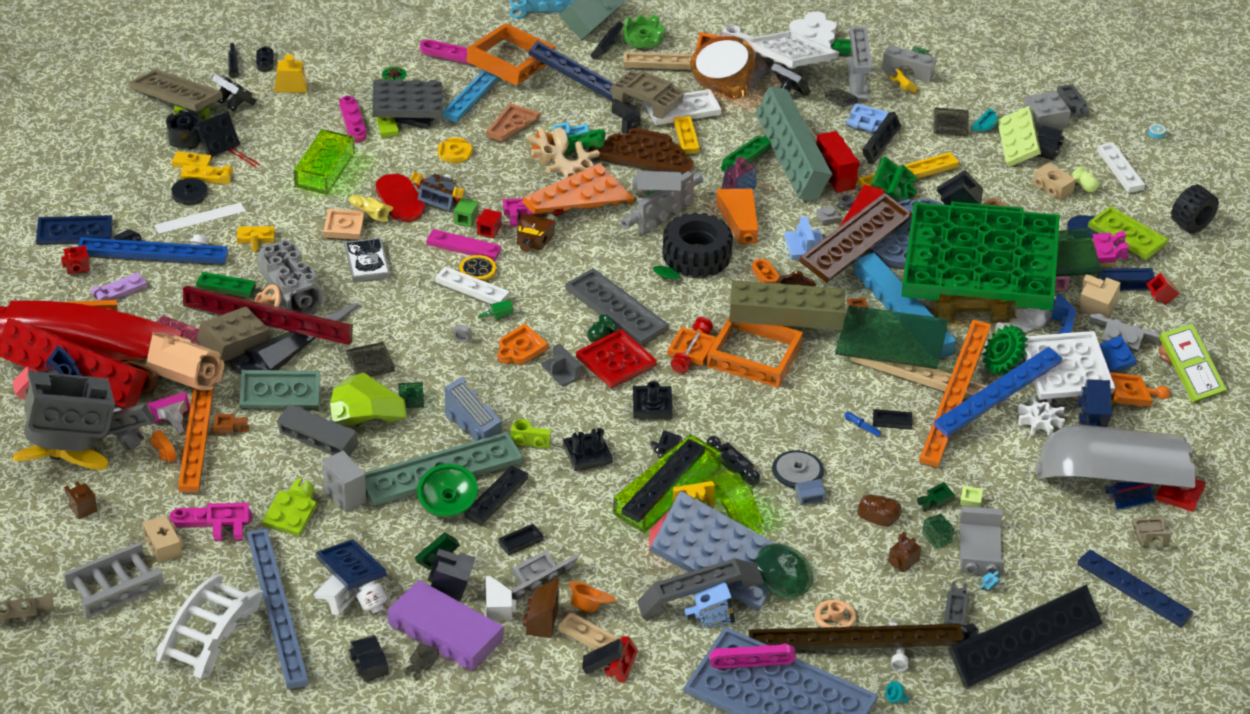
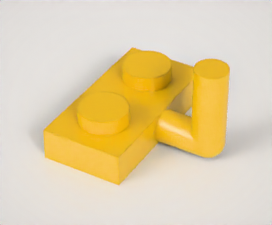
M244 226L237 229V243H251V249L254 252L259 250V243H274L275 226Z

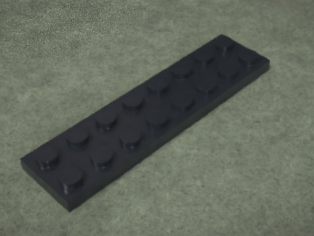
M1083 585L949 647L948 650L964 688L1095 628L1103 624L1087 585Z

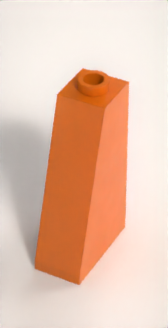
M717 189L716 205L738 243L757 244L758 224L753 189Z

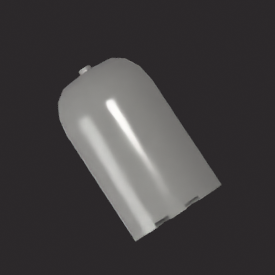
M1089 425L1065 426L1052 433L1043 444L1039 462L1035 467V473L1038 475L1039 480L1053 477H1085L1176 486L1185 490L1195 488V464L1190 463L1189 456H1192V448L1190 443H1186L1185 436Z

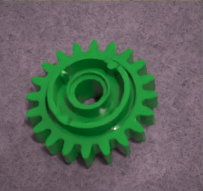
M1012 324L1009 327L1004 325L1003 330L998 328V333H992V338L987 340L989 342L988 345L984 346L986 352L982 353L985 357L982 362L985 363L984 367L994 375H1005L1007 371H1012L1013 366L1018 367L1017 363L1019 361L1023 362L1022 356L1027 354L1024 351L1028 347L1025 343L1028 340L1025 337L1026 333Z

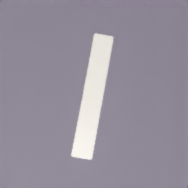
M241 203L154 226L158 233H163L244 212L245 209Z

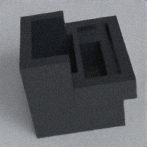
M966 170L937 186V192L941 195V201L945 205H951V202L982 203L983 188Z
M438 549L427 581L431 582V587L461 602L475 557L459 552V555Z

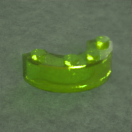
M724 470L700 481V483L713 481L714 501L719 500L729 518L758 534L762 533L764 519L753 497V489L751 486L746 485L739 473Z

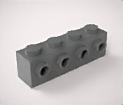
M289 404L277 419V425L281 434L331 455L344 451L350 456L359 444L356 431L352 428L341 426L333 420L329 421L316 413L305 411L299 406L296 407Z

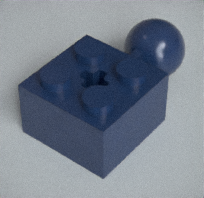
M1087 379L1085 385L1081 387V396H1078L1077 406L1081 407V413L1078 415L1079 425L1108 427L1112 416L1110 380Z

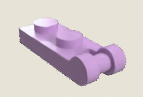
M137 272L102 287L95 286L92 288L91 294L97 300H117L147 288V282Z

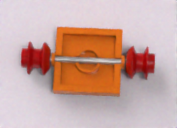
M698 317L692 326V330L681 327L667 350V356L674 357L670 365L675 372L686 373L692 363L700 366L704 365L708 352L717 338L709 335L713 329V323L708 318Z

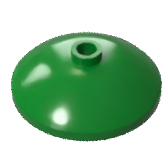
M442 464L431 468L421 477L417 487V496L421 506L430 514L438 517H454L463 514L473 506L478 496V484L475 476L467 468L457 464Z

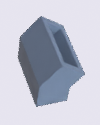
M822 479L794 484L800 505L825 501L826 493L823 488Z

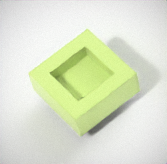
M963 486L960 505L980 507L983 489Z

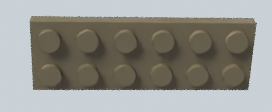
M158 69L129 82L131 89L193 111H200L203 107L214 104L217 100L223 98L222 91Z

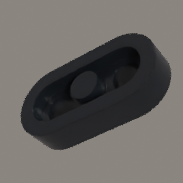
M263 46L257 50V70L269 72L274 68L273 49Z

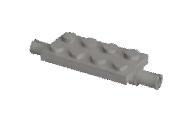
M687 171L681 175L680 192L655 191L640 200L638 208L632 210L631 214L620 220L621 226L624 229H628L637 223L639 231L645 234L694 203V187L703 182L702 174L696 172L693 175V173Z

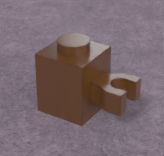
M77 481L74 482L75 488L70 489L68 485L64 487L65 494L68 496L69 506L78 519L97 512L95 494L86 483L80 485Z
M906 532L898 536L899 542L890 548L888 562L894 568H898L903 573L920 560L922 548L916 543V539L908 538Z

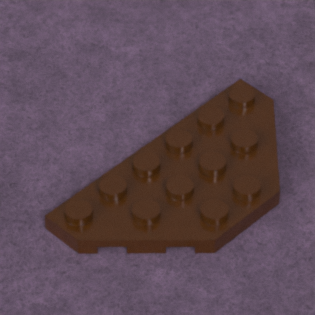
M640 128L629 129V132L625 134L617 133L607 136L602 147L591 146L587 151H599V157L593 159L657 172H681L682 175L687 171L692 172L694 167V161L685 156V151L678 144L675 145L669 134Z

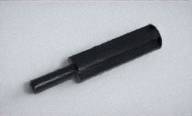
M234 43L230 44V51L228 52V75L230 78H237L239 76L238 56Z

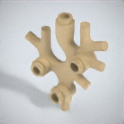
M557 127L553 130L552 136L555 145L549 144L545 128L538 130L540 138L528 135L526 141L541 148L531 150L532 156H539L541 164L548 165L554 160L555 163L546 167L548 173L560 171L564 174L565 178L592 167L593 163L590 160L600 155L598 150L592 152L584 151L582 142L578 141L575 143L578 159L574 161L566 159L563 154L568 147V137L562 127Z

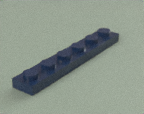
M538 40L529 50L528 55L605 98L613 100L611 86L615 83Z
M1091 549L1078 560V566L1180 628L1193 616L1192 610Z

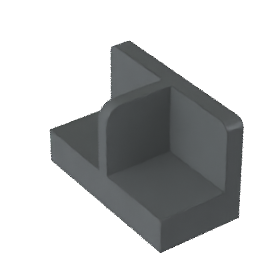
M560 343L553 346V358L542 362L541 366L562 387L581 379L582 365Z

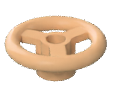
M274 284L267 286L262 293L257 294L255 302L272 306L274 303V306L280 307L281 292L279 287ZM271 290H274L275 293L272 296L267 295Z
M841 600L822 602L817 606L814 614L815 620L820 627H853L856 622L855 610L848 603ZM828 607L827 614H821L822 610ZM845 610L850 614L849 621L843 618ZM831 620L838 622L842 626H832L824 621Z

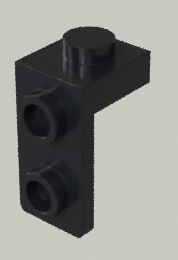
M617 99L612 100V113L622 118V133H628L629 129L640 126L641 112Z
M663 430L659 443L651 440L650 446L658 458L668 461L679 449L683 438L680 435Z

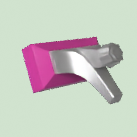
M186 392L148 403L150 412L156 418L154 424L168 420L178 434L184 433L182 415L190 412V404Z

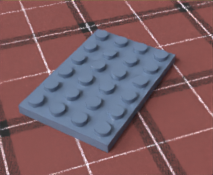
M682 491L679 492L649 548V551L687 572L734 558L757 564L764 583L743 589L741 581L738 580L728 583L727 587L732 597L758 611L788 552L783 547L697 499H693Z

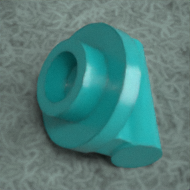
M892 681L887 685L885 696L889 702L897 703L900 701L904 704L910 700L900 682Z

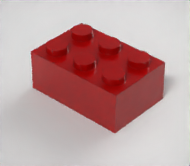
M837 130L818 134L816 145L832 173L828 181L836 193L856 189L858 168L860 167L859 159L855 157L851 148L847 146L844 138L839 135Z

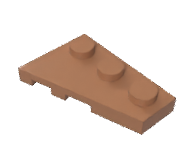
M509 103L488 128L486 137L502 142L540 119L541 112Z

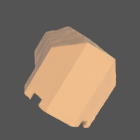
M152 333L146 366L154 370L159 376L199 390H212L214 388L212 385L222 379L225 364L219 358L221 355L217 351L193 344L191 340L174 335L172 337L165 333Z

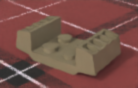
M630 70L611 86L613 99L624 103L630 97H635L653 105V116L662 119L677 107L684 97V91L675 87L672 82L645 71L637 72Z

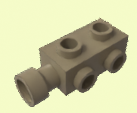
M52 593L43 594V597L0 602V605L7 607L6 612L0 611V624L11 623V618L20 617V621L33 620V615H37V610H54ZM27 602L29 605L28 609H23L21 603Z

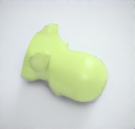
M1079 166L1071 174L1076 179L1075 183H1079L1086 192L1092 193L1099 188V180L1093 173H1087L1084 166Z

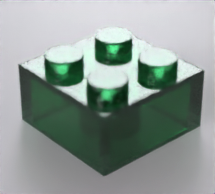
M422 382L398 383V395L405 399L406 408L424 407Z

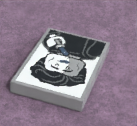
M381 238L344 242L353 282L390 278Z

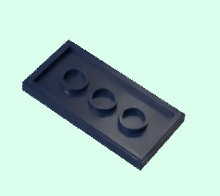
M112 215L38 217L36 245L79 244L81 237L111 239L113 217Z
M354 539L316 552L317 560L348 590L387 576L386 569Z

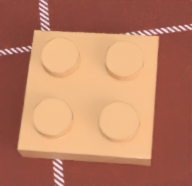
M328 209L323 237L360 240L365 211Z

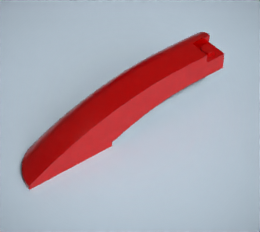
M13 300L10 301L8 306H0V338L7 318L23 321L117 360L147 359L152 333H165L172 337L174 335L183 336L182 331L152 320L84 304L58 301Z

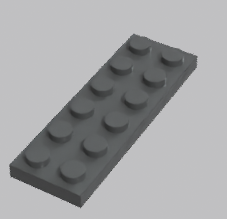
M594 268L565 283L567 291L599 315H609L615 321L617 329H622L640 346L669 330L667 322Z

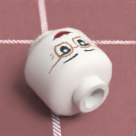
M372 581L358 588L359 591L356 597L364 611L371 610L372 613H376L384 609L383 604L387 602L388 598L380 583Z

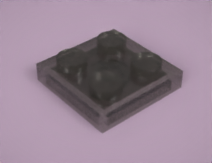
M934 107L933 134L968 137L969 110Z
M384 342L346 350L348 360L355 375L364 372L370 377L395 372V366Z

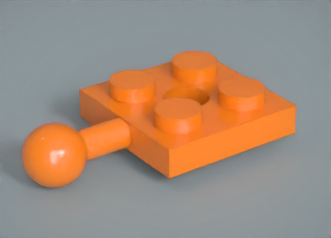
M1109 372L1115 386V391L1112 393L1115 403L1150 407L1153 402L1151 396H1157L1160 399L1170 397V390L1166 386L1147 388L1141 376Z

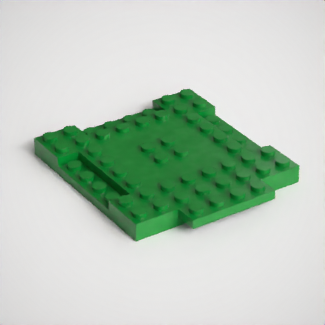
M914 202L901 297L939 300L940 294L948 296L957 295L984 299H1002L1004 301L1013 300L1015 301V307L1053 310L1060 215L1024 212L1022 207L963 202H951V205Z

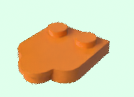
M525 323L499 340L500 350L497 358L501 363L509 364L513 362L514 364L521 365L547 351L549 346L544 339Z

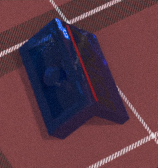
M1123 482L1105 486L1106 494H1113L1117 510L1154 502L1151 484Z

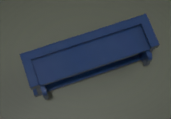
M1098 268L1096 278L1103 281L1109 278L1120 282V290L1149 291L1147 283L1155 277L1153 268Z

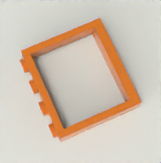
M504 23L467 48L466 62L517 86L547 65L530 57L516 67L486 51L503 40L527 51L531 49L537 40L556 50V46L510 24Z
M728 317L708 352L707 367L779 388L802 346L803 332L779 325L729 322ZM733 328L790 345L778 368L724 353L720 350Z

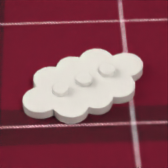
M810 12L806 14L804 19L794 20L789 25V31L831 48L830 45L834 43L836 24L831 20H826V15L822 12Z

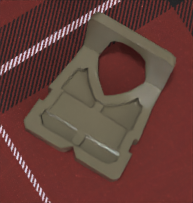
M1164 517L1132 519L1133 529L1136 530L1135 534L1142 547L1148 546L1153 538L1159 540L1162 545L1169 544L1172 531H1166Z

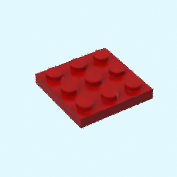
M622 329L576 351V358L611 389L657 366V360Z

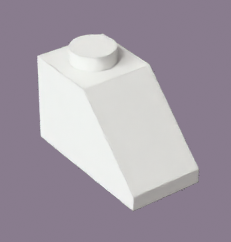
M486 576L487 618L493 621L512 620V612H516V599L512 600V591L491 576Z

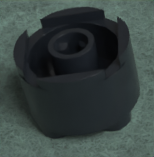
M179 110V113L175 115L171 113L166 119L167 136L170 146L188 149L196 148L201 139L195 124L202 121L201 116L199 117L198 113L192 110Z

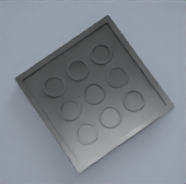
M385 79L373 80L372 117L443 118L442 81H420L417 79L412 81L401 79L387 81Z

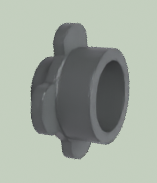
M848 194L842 195L839 198L840 202L837 203V207L849 211L855 201L854 197Z

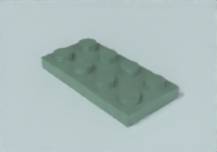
M241 370L240 408L286 409L291 404L303 409H319L320 371Z

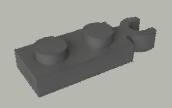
M1073 84L1057 86V92L1071 112L1075 111V116L1078 119L1081 114L1088 117L1089 109L1087 108V103Z
M952 582L951 591H948L943 624H961L962 627L965 626L969 594H966L967 583H964L963 588H957L956 582Z

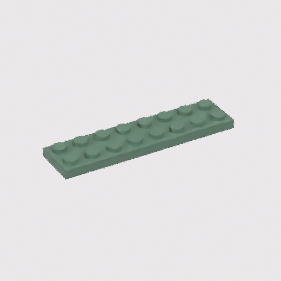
M505 432L364 472L366 495L372 506L417 494V487L421 477L435 466L457 464L467 468L476 477L510 467L511 465L523 463V457L509 433Z

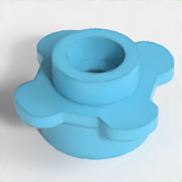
M997 571L994 574L989 572L982 578L984 583L980 588L985 587L988 591L993 589L1001 581L997 576L1000 572Z

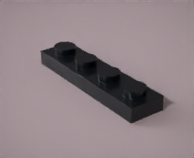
M896 112L888 113L863 147V155L868 164H874L900 129L901 123Z
M511 465L475 501L473 506L465 512V518L481 526L528 479V473Z

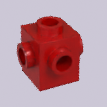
M86 245L63 249L64 256L61 257L62 268L66 267L68 275L90 271Z

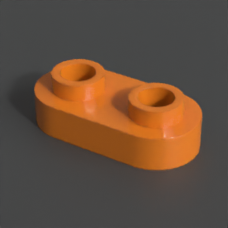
M756 259L753 261L752 272L757 279L763 283L776 284L779 274L771 263L766 259Z
M157 430L152 432V437H150L151 445L154 449L157 448L159 450L162 461L166 460L167 463L175 461V450L163 431Z

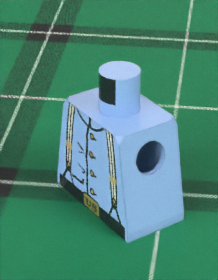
M726 582L696 593L694 595L696 606L684 609L687 621L699 618L703 628L735 623L732 599Z

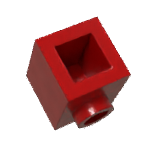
M485 208L476 220L477 235L494 239L502 226V212Z
M1161 272L1147 283L1154 300L1157 302L1161 301L1165 305L1180 294L1174 283Z

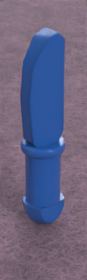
M850 411L844 414L846 420L853 422L858 427H862L878 437L880 436L881 431L865 422L863 418L854 415Z

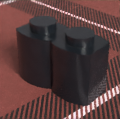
M1043 125L1038 135L1041 154L1036 156L1053 160L1054 156L1058 157L1060 148L1065 140V136H1062L1063 130Z
M375 635L350 642L351 649H348L350 661H355L356 663L354 667L358 677L361 676L365 682L389 675L387 659Z

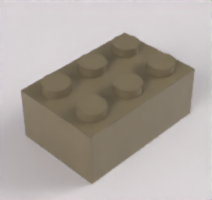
M243 307L201 322L196 340L203 347L219 352L221 355L219 358L225 362L244 354L246 349L267 341L269 329L247 307Z

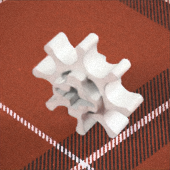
M1031 396L1029 406L1019 404L1018 414L1022 415L1019 416L1018 425H1031V435H1035L1036 430L1043 429L1050 436L1053 433V426L1060 429L1064 427L1065 419L1059 418L1063 417L1064 407L1052 408V399H1047V402L1038 403L1035 397Z

